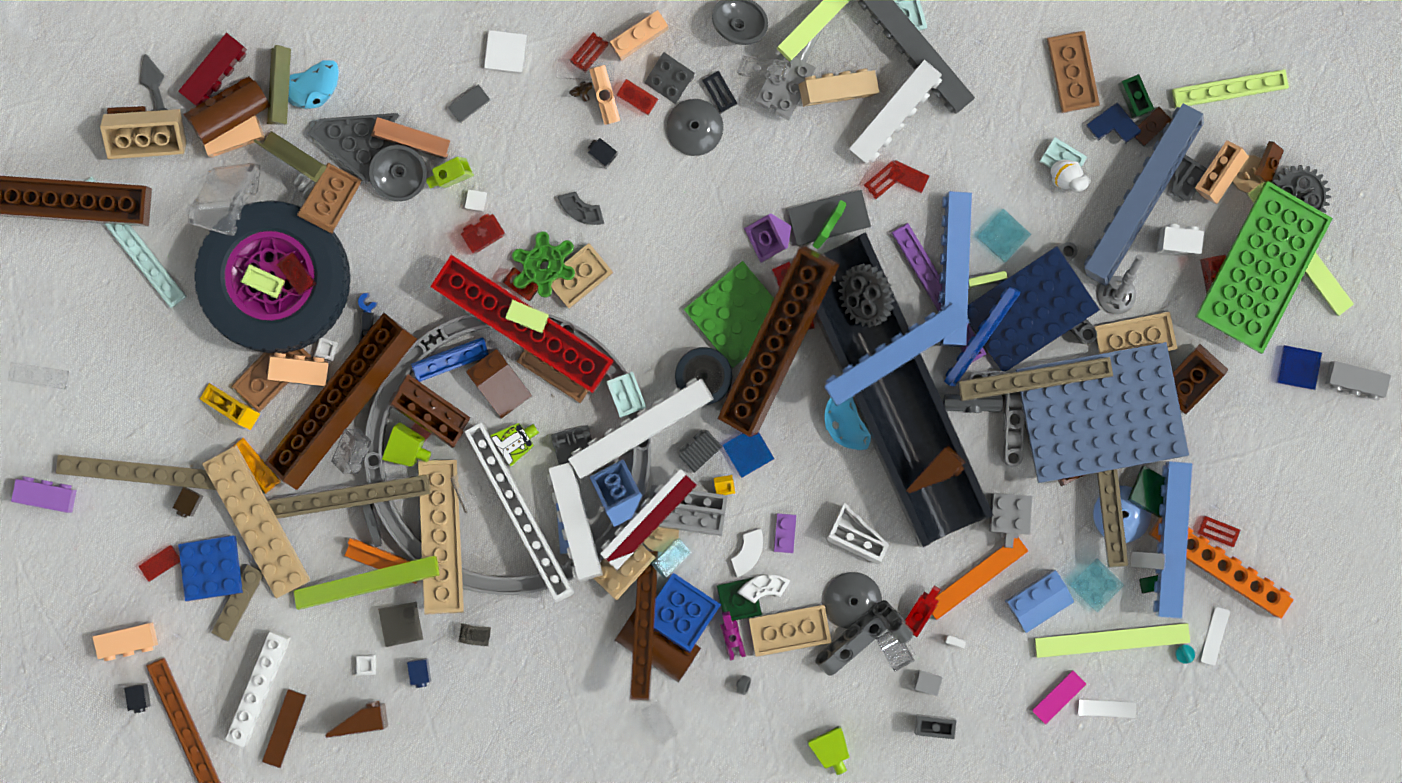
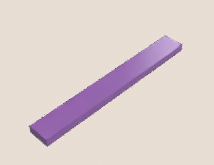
M909 223L891 234L937 311L941 310V303H939L938 297L939 292L942 291V284L939 283V274ZM968 323L966 346L960 347L962 352H965L967 349V343L970 338L975 336ZM983 348L973 362L986 355Z

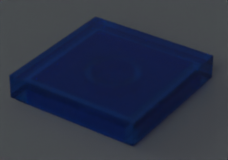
M1283 345L1276 383L1316 390L1322 352Z
M759 432L752 437L742 433L722 445L741 478L775 459Z

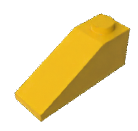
M211 383L207 385L200 397L201 401L249 430L252 429L260 416L259 412Z

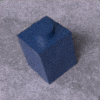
M428 658L407 662L410 685H415L416 688L427 687V683L431 682Z

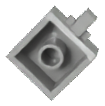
M991 493L990 508L994 516L990 517L989 532H1000V537H1004V548H1013L1014 538H1018V534H1030L1032 496Z

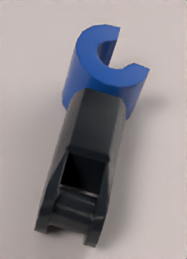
M364 293L358 299L360 308L364 310V312H361L359 343L364 337L363 330L369 331L373 326L374 313L371 310L375 309L378 302H372L370 305H366L365 300L370 297V293Z

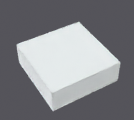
M468 189L465 209L484 212L488 193Z
M319 338L314 355L334 361L339 343Z
M947 634L944 640L946 643L965 648L966 642L963 639Z
M376 655L356 656V675H376Z

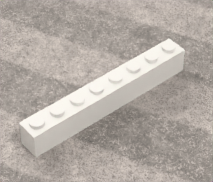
M696 378L686 383L687 387L680 390L678 388L670 393V398L666 400L661 398L653 403L655 407L648 410L645 408L637 413V418L633 420L628 418L620 423L622 427L617 430L612 428L605 432L604 438L600 440L595 438L587 443L589 447L584 450L579 448L573 451L569 461L579 478L582 479L714 400L702 379L697 381Z

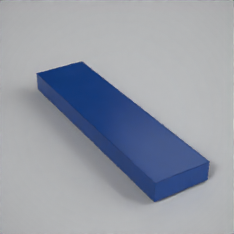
M481 337L411 363L416 380L421 382L485 358L489 353L485 340Z

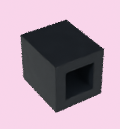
M601 138L597 141L594 139L588 146V155L606 169L618 155V152Z
M147 684L124 688L128 711L134 710V713H141L146 711L145 708L151 706Z

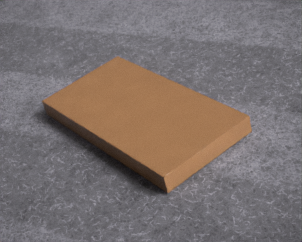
M1085 31L1047 38L1061 112L1067 113L1100 106Z
M327 163V168L314 185L297 216L333 233L362 180Z
M304 348L286 353L287 357H294V354L305 355V359L313 358ZM263 353L232 385L259 413L289 383L267 380L269 358L274 353Z
M525 349L516 361L579 403L583 401L589 392Z

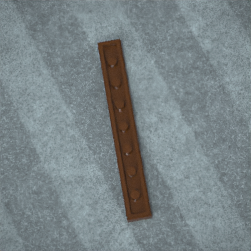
M649 551L656 558L637 578L630 701H650L658 551Z

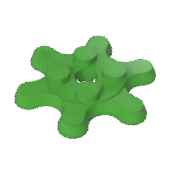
M542 231L536 235V245L532 250L525 251L519 248L513 252V260L523 264V271L514 278L513 284L516 288L522 289L530 283H536L538 285V294L541 297L547 298L552 293L551 285L556 279L572 280L574 278L575 270L564 264L566 256L573 252L574 245L571 241L565 240L558 246H552L549 243L548 233ZM543 262H549L547 269H540V265Z

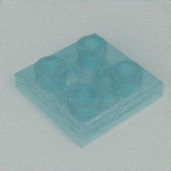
M1002 209L977 238L1006 263L1030 237L1031 233L1005 209Z
M1096 558L1070 586L1098 613L1124 587V584Z

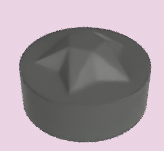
M743 675L737 681V693L746 695L750 688L751 677Z

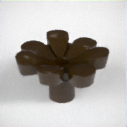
M583 81L579 84L580 87L576 86L569 91L571 96H581L583 102L590 100L588 91L593 88L592 82L586 84Z

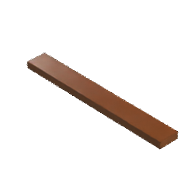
M166 658L147 665L146 667L198 783H221Z

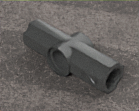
M947 394L944 395V406L946 411H964V413L1002 411L1003 399L1002 395L961 401L960 395Z

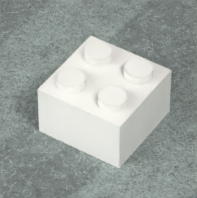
M1168 224V226L1159 230L1156 253L1196 257L1202 254L1204 231H1200L1199 227L1187 226V228L1183 229L1180 228V225Z

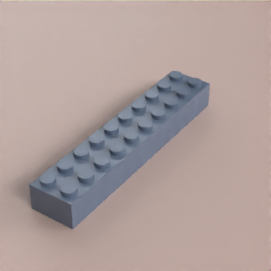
M1184 103L1180 108L1177 107L1172 115L1173 121L1165 126L1161 141H1156L1152 149L1154 150L1152 156H1148L1143 163L1144 169L1142 173L1138 172L1135 176L1133 188L1126 191L1123 197L1124 203L1122 206H1118L1113 214L1115 216L1112 223H1107L1103 231L1105 235L1102 240L1100 238L1094 245L1095 251L1093 255H1089L1084 262L1086 275L1106 287L1204 124V114Z

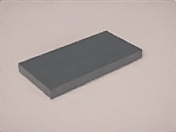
M862 190L788 208L796 245L799 246L815 241L825 221L840 200L846 203V207L828 238L870 228L871 224Z

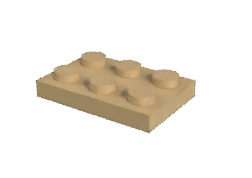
M588 243L564 263L575 270L574 278L572 280L558 278L552 283L551 288L570 309L612 275L613 271Z
M641 544L618 570L604 558L600 562L603 575L593 579L614 599L618 600L656 557Z

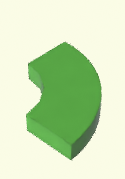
M840 200L819 231L812 245L816 249L820 248L827 240L833 227L842 216L846 207L844 201Z

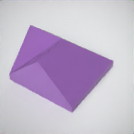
M768 214L744 228L760 263L788 248L791 225L773 214Z

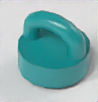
M1183 644L1176 649L1175 656L1179 662L1188 664L1194 660L1195 651L1191 646Z

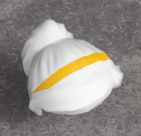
M1060 160L1051 167L1052 182L1058 188L1082 192L1091 183L1090 177L1083 173L1082 168L1076 161Z

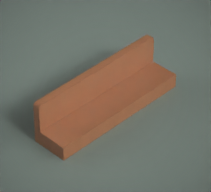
M376 118L371 134L372 137L395 144L406 145L414 150L442 159L448 157L447 151L450 140L382 118Z

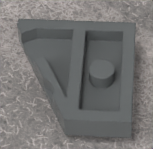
M1184 155L1183 160L1175 171L1172 193L1189 203L1197 192L1195 187L1207 168L1189 156Z

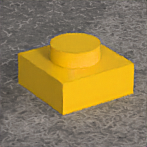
M733 475L714 478L716 494H735Z

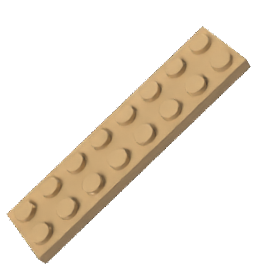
M237 445L202 463L275 598L277 599L309 582L310 578Z
M457 460L418 461V475L428 474L432 492L428 495L419 496L422 559L437 556L440 574L439 576L423 579L424 615L464 613Z

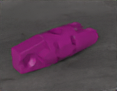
M729 611L723 612L724 623L720 624L729 660H734V653L731 648L739 646L741 657H746L737 620H731Z

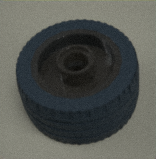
M707 347L695 348L684 354L675 370L677 388H680V390L687 387L686 383L695 378L698 381L700 380V375L706 373L707 379L703 381L714 400L705 405L720 401L728 393L732 384V369L727 358L719 351Z

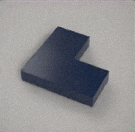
M1118 102L1087 124V128L1098 141L1113 130L1125 144L1141 133V130Z

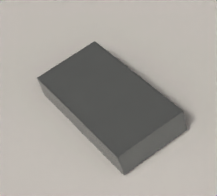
M478 84L448 108L461 123L488 103L490 98Z

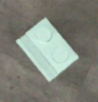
M1054 137L1039 162L1051 168L1057 161L1070 160L1078 162L1080 167H1082L1087 156Z
M633 372L607 381L620 418L646 408Z

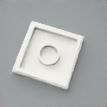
M489 30L484 69L523 73L527 35Z

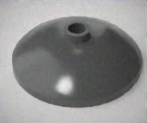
M720 0L714 7L712 13L713 25L716 31L727 41L738 45H751L759 42L765 36L768 29V18L762 7L755 1Z
M688 99L676 105L670 112L666 124L667 135L671 144L679 152L689 156H701L712 151L719 144L724 127L721 114L716 107L702 99ZM694 122L699 125L696 129L691 127V124Z
M394 144L382 148L375 154L370 164L369 177L373 188L382 197L391 201H406L415 197L423 189L427 178V168L422 156L416 150L406 145ZM396 168H402L403 172H396Z
M848 572L839 575L829 584L825 593L824 603L831 620L838 626L848 629L878 602L882 601V595L878 585L869 576L859 572ZM852 598H857L858 602L856 605L851 604Z

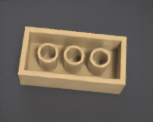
M180 109L103 114L100 129L107 159L184 154L187 141Z

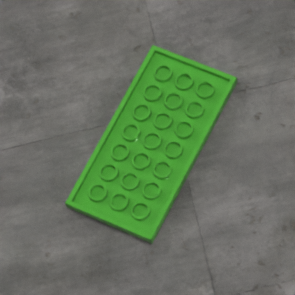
M1266 181L1195 317L1254 351L1263 354L1333 218Z

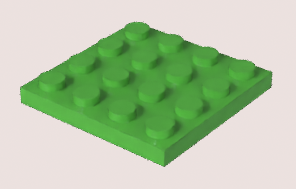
M742 261L687 306L684 311L714 347L727 358L730 366L734 368L747 357L774 301V297Z

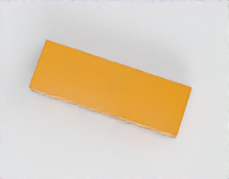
M242 438L234 445H237L259 487L265 494L281 482L276 474L264 464V460L245 438Z

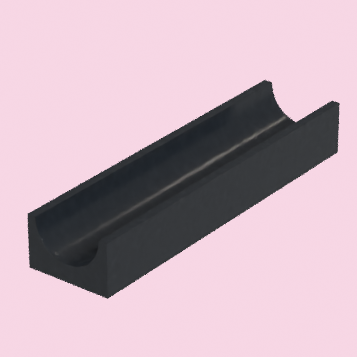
M866 232L821 254L838 263L839 266L815 317L841 375L844 374L842 370L851 364L853 367L860 364L859 359L869 354L871 357L876 354L875 349L884 343L886 346L892 344V338L900 333L904 336L910 332L894 294L890 295L891 298L895 299L894 302L890 303L894 307L889 310L891 315L886 317V321L876 326L869 327L866 325L863 327L862 323L856 324V318L850 320L851 313L845 314L847 308L841 306L844 300H840L839 297L843 296V294L838 290L843 287L839 283L844 281L842 276L847 274V270L857 265L871 264V268L877 267V272L883 271ZM921 353L853 395V400L860 417L871 435L873 446L919 547L928 546L950 533L994 516ZM947 446L965 461L962 465L964 470L957 477L953 475L946 480L909 493L907 491Z

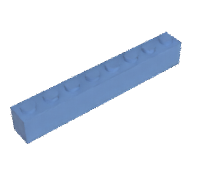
M949 191L943 196L942 200L945 215L942 216L941 225L944 227V234L941 235L943 253L940 255V265H943V272H940L939 275L942 291L939 292L938 301L941 303V307L949 302L952 305L957 302L967 317L972 193ZM967 324L940 340V346H966Z
M949 302L941 307V313L936 315L933 312L924 318L926 322L922 325L916 323L908 328L910 332L903 336L900 333L892 338V344L886 346L884 343L875 349L877 353L870 357L867 354L859 359L860 364L853 367L851 364L843 369V375L838 378L834 375L827 379V385L824 388L835 405L838 406L969 323L958 303L956 302L952 305Z
M1166 462V465L1162 467V477H1165L1164 485H1161L1163 504H1160L1159 508L1162 523H1159L1158 535H1161V541L1157 544V553L1165 554L1164 570L1155 569L1158 574V581H1155L1154 584L1157 600L1153 602V612H1156L1155 616L1182 619L1192 463Z

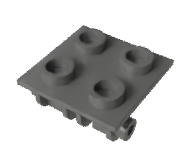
M663 52L644 83L676 104L688 84L695 77V73Z
M588 425L551 434L559 465L569 463V458L572 457L571 453L579 448L584 450L589 447L587 443L592 441Z

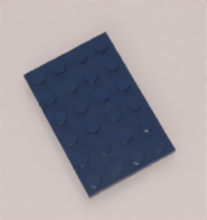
M1056 246L968 304L967 319L977 334L979 332V325L988 319L991 308L1000 302V296L1005 289L1013 287L1021 292L984 345L1000 370L1006 372L1100 311V308L1059 247Z

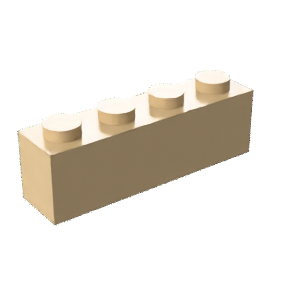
M867 68L859 69L856 73L852 74L850 71H844L839 73L838 76H833V73H829L817 79L816 76H809L804 78L805 81L798 84L803 107L872 97L880 93L875 70L868 71Z

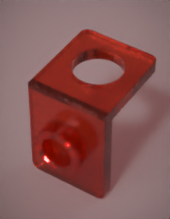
M513 267L503 280V283L526 300L531 301L538 291V285L530 283L525 288H516L513 282L510 283V279L514 274L519 275L521 272Z

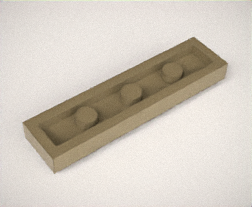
M247 564L241 575L243 593L230 596L211 633L226 641H230L264 577L261 570Z

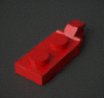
M935 585L929 594L924 592L919 597L905 619L906 624L913 631L915 637L919 636L938 606L939 600L936 597L941 589Z

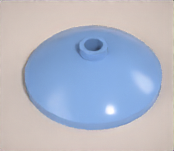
M1119 486L1122 511L1127 512V517L1123 518L1125 541L1129 543L1137 540L1146 532L1151 521V513L1128 500L1132 487ZM1099 496L1094 505L1093 519L1096 528L1104 536Z

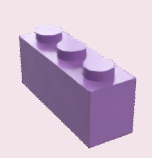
M22 476V479L15 480L11 502L72 513L77 490L71 489L72 485L60 483L59 487L52 485V481L41 480V483L34 482L32 477Z

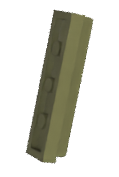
M275 45L274 48H271L268 98L270 107H268L267 124L287 125L291 48Z
M273 131L269 133L263 144L256 139L253 141L316 183L327 168L324 164Z

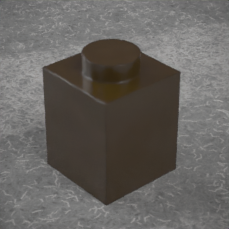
M183 487L173 506L177 510L176 514L184 518L194 516L203 495Z

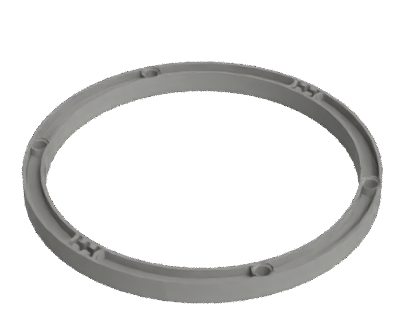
M471 313L445 322L417 340L378 389L367 421L364 441V463L368 484L387 481L385 464L382 458L384 455L386 426L392 409L388 403L405 376L412 374L411 363L427 358L438 348L458 337L492 327ZM549 314V319L563 328L571 326L573 328L572 334L614 360V363L607 372L611 380L628 374L618 359L595 337L573 323ZM441 330L442 335H443L446 339L443 340L442 337H439V338L436 340V342H437L436 345L433 344V343H430L429 345H427V346L430 348V350H427L426 346H424V345L422 344V342H425V343L427 344L428 342L431 341V338H430V337H431V336H434V337L439 336L440 334L438 333V331ZM641 410L629 414V418H631V420L637 418V413ZM651 438L647 439L648 444L646 447L641 448L637 445L633 448L632 477L642 495L636 507V513H638L649 480ZM373 455L379 458V463L376 466H372L369 462ZM394 500L374 503L379 517L397 544L413 560L422 559L421 540L405 523ZM628 520L615 527L611 523L606 531L594 542L599 561L604 558L601 555L603 551L601 547L608 539L612 542L616 537L614 533L621 526L625 528L630 523ZM573 559L560 566L568 581L575 578L572 571L573 566L571 565ZM462 568L463 588L480 593L519 595L549 589L541 573L519 577H498Z

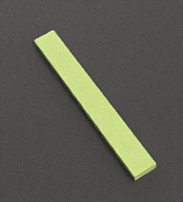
M1264 182L1247 193L1253 203L1259 195ZM1315 252L1305 273L1335 314L1340 316L1353 306L1354 303Z
M1188 623L1034 639L1036 657L1040 658L1190 643Z

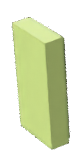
M252 265L248 266L241 281L275 298H278L285 283L284 280Z
M1002 271L970 278L968 289L1005 281L1007 273Z
M514 300L506 315V319L541 333L549 317V314Z

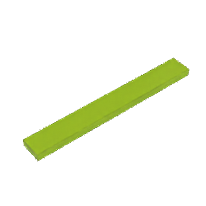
M437 556L294 590L296 609L301 610L439 576Z

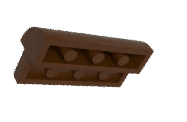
M248 76L183 115L194 129L198 138L205 145L270 107V104L257 82Z
M409 374L405 376L388 403L391 407L451 448L455 447L471 418Z
M635 609L614 640L631 652H633ZM654 630L652 666L679 683L701 647L695 644L690 653H688Z

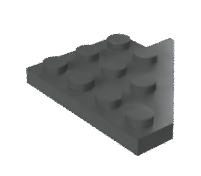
M398 113L322 118L319 119L308 134L367 184L370 180V164L375 154L382 148L395 144L371 136L375 120L378 117L395 122L400 115Z

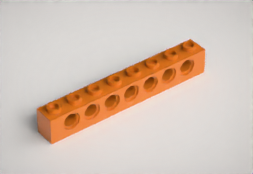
M1162 517L1158 518L1149 532V535L1159 542L1161 541V535H1158L1159 523H1162ZM1188 527L1187 540L1192 539L1194 546L1190 550L1187 549V560L1279 619L1283 618L1294 601L1293 598L1289 597L1291 595L1290 592L1283 588L1277 589L1273 586L1275 584L1273 581L1266 577L1264 579L1257 576L1258 572L1251 567L1246 569L1241 565L1242 561L1234 556L1229 558L1225 555V550L1218 546L1212 547L1208 544L1210 542L1208 539L1201 535L1199 537L1192 534L1194 530ZM1205 549L1210 552V557L1207 560H1204L1201 556ZM1220 560L1226 562V568L1222 571L1218 568ZM1239 570L1242 573V578L1236 581L1234 573ZM1253 581H1256L1258 589L1253 592L1250 585ZM1272 591L1275 598L1272 602H1269L1266 596Z

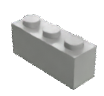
M1332 361L1330 362L1325 384L1331 385L1330 389L1342 391L1343 388L1349 390V394L1360 396L1363 393L1367 394L1369 399L1379 400V398H1385L1387 395L1391 375Z

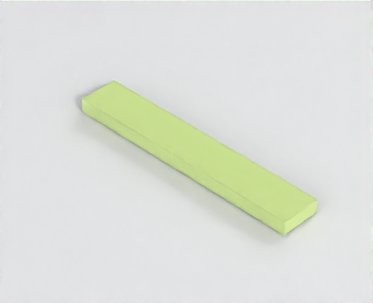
M823 0L776 49L790 62L850 0Z
M1284 69L1172 89V95L1176 109L1177 107L1180 108L1183 103L1193 106L1288 89L1289 86L1286 70Z

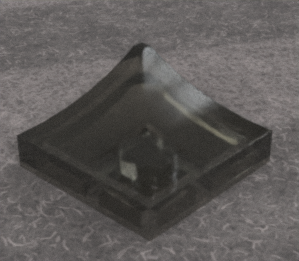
M417 602L378 609L385 647L424 640Z

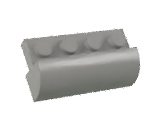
M651 485L650 499L656 495L654 491L658 485ZM692 490L658 527L722 536L728 495Z

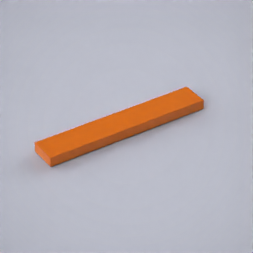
M1019 537L1014 538L1013 548H1004L1003 545L939 593L936 597L939 600L938 606L932 614L934 618L938 620L1026 554L1028 549Z

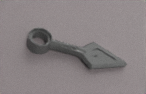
M145 54L143 56L140 84L152 90L157 105L156 111L168 110L164 107L159 86L165 76L150 57Z

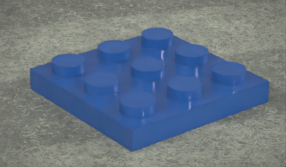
M236 536L178 544L186 602L243 593Z
M673 573L656 597L654 630L690 653L721 604Z

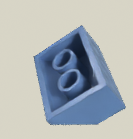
M624 459L590 476L592 484L614 527L632 518L642 497Z
M1052 570L1005 600L1025 633L1074 603V600L1058 572Z

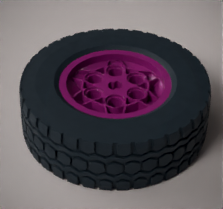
M259 201L250 205L246 204L220 219L217 225H214L209 231V235H206L202 242V247L200 246L198 259H196L195 264L196 272H194L195 289L199 304L213 327L235 344L264 353L293 352L305 348L318 341L319 338H322L328 333L329 329L331 330L343 313L351 283L350 266L345 249L335 232L330 233L297 216L302 208L300 206L282 201ZM268 253H273L274 260L270 263H267L265 259L266 255ZM285 261H291L292 267L288 271L283 269ZM257 264L258 269L271 275L275 274L276 277L285 282L292 280L294 285L292 289L286 290L284 283L278 298L275 301H270L268 294L260 290L257 293H253L251 286L241 281L248 266Z

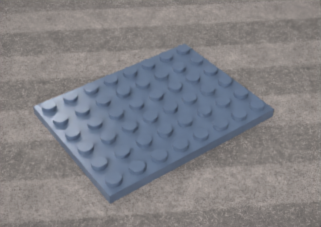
M1167 342L1015 370L1016 372L1107 357L1111 359L1113 377L1020 392L1037 483L1189 456Z

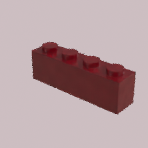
M226 32L178 92L196 107L207 101L212 92L218 91L222 86V80L233 73V67L236 63H240L247 54L245 52L247 49Z

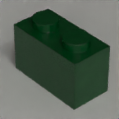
M1140 74L1123 80L1118 84L1133 119L1154 110Z

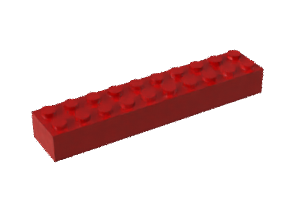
M452 254L430 286L591 393L595 392L614 363V360L549 318L542 333L506 319L513 300L526 306H531Z

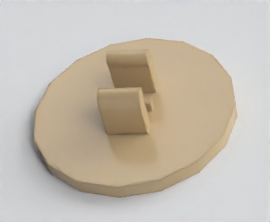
M1248 155V159L1232 181L1239 190L1245 193H1249L1262 183L1255 176L1261 158L1255 155Z
M657 527L643 543L653 551H668L675 546L679 538V530Z

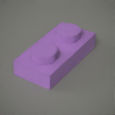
M777 513L774 552H794L796 515Z

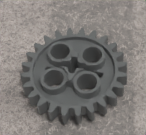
M1299 165L1297 170L1295 166H1291L1290 172L1284 168V175L1277 173L1279 179H1272V182L1281 189L1288 187L1290 194L1295 197L1298 195L1297 192L1304 193L1311 187H1314L1313 191L1302 195L1301 200L1309 204L1308 198L1313 194L1316 197V202L1311 206L1323 213L1327 212L1323 207L1330 206L1326 199L1331 198V196L1326 195V192L1331 189L1324 187L1328 181H1321L1323 174L1316 176L1317 169L1310 172V166H1306L1304 170L1302 165ZM1301 178H1306L1307 180L1305 188L1299 186Z
M871 264L851 267L850 270L846 271L847 274L842 276L844 281L839 284L843 288L838 290L843 294L839 299L844 300L841 306L847 308L845 314L851 313L850 320L856 318V324L862 323L863 327L881 324L887 320V316L891 315L889 310L894 308L890 304L895 301V299L890 297V295L894 294V291H889L892 284H887L888 277L883 278V271L877 272V267L871 268Z

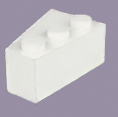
M846 503L841 506L826 539L876 564L882 562L889 546Z

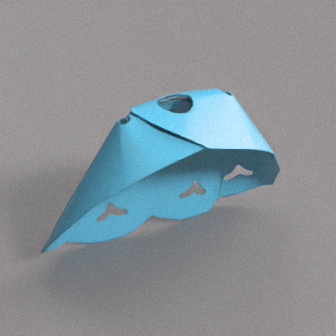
M323 60L310 67L306 72L290 75L288 102L293 106L303 109L321 107L329 100L336 89L339 75L337 63L331 60ZM316 98L320 99V102H319V103H317V104H313V103H312L314 99H316Z
M853 396L838 406L835 405L830 397L825 409V426L833 440L849 449H868L871 435L858 416ZM834 421L838 422V429L833 428L832 423Z

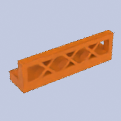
M354 538L349 539V546L345 554L346 557L377 569L410 562L408 559L380 548H375V546Z

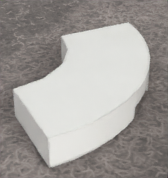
M761 528L743 534L744 543L742 550L731 559L737 577L751 570L761 555L763 548Z
M777 575L758 576L746 582L737 593L752 603H755L764 595L781 597L790 580Z

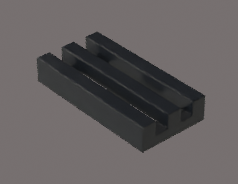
M719 71L702 80L721 114L738 104ZM715 77H718L723 88L725 89L730 100L732 101L730 104L726 100L717 82L715 81ZM711 80L720 98L725 104L724 107L721 106L708 81Z

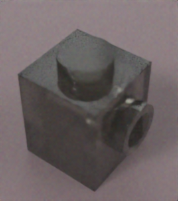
M461 623L458 642L468 645L488 646L491 627Z

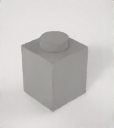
M919 670L918 674L914 673L912 684L915 690L938 696L943 677Z

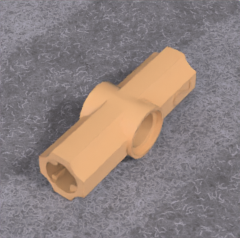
M602 65L589 69L604 125L620 121L606 66ZM601 90H608L610 98L602 100L599 97Z

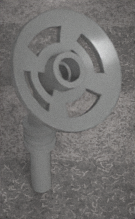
M1142 255L1136 256L1130 269L1126 270L1123 277H1112L1109 282L1110 287L1106 291V296H1103L1106 286L1100 285L1098 300L1102 308L1107 312L1122 314L1130 310L1134 305L1136 290L1132 283L1144 259ZM1116 281H1122V283L1117 285ZM1113 288L1114 291H1112L1111 296H1109L1110 290ZM1131 293V300L1129 304L1126 306L1125 303L1128 301L1129 294ZM1111 301L1114 304H1119V309L1111 308L1106 303Z

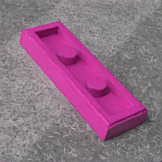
M1072 670L1031 711L1046 725L1086 683Z

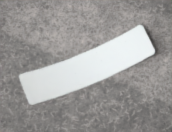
M1131 553V567L1164 570L1165 554Z
M1219 607L1215 608L1201 662L1216 665L1221 641L1230 615L1229 610Z
M1079 700L1078 714L1135 718L1136 703Z

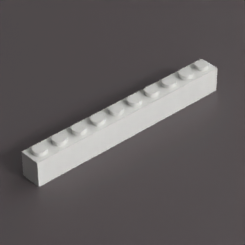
M481 422L464 431L554 600L559 602L574 594L570 583L485 425Z

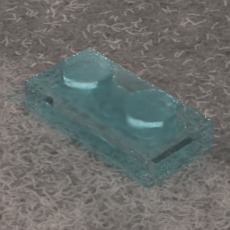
M680 538L675 539L652 563V566L663 578H666L691 551Z

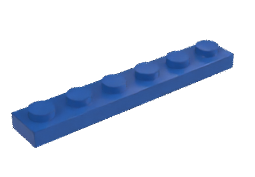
M1013 287L1003 291L1000 296V302L991 308L988 319L979 325V332L976 336L970 338L965 352H961L958 355L955 366L947 371L946 379L944 380L946 384L954 387L957 385L1021 293Z

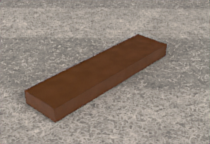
M288 689L262 760L263 763L277 768L282 767L307 697L306 694Z

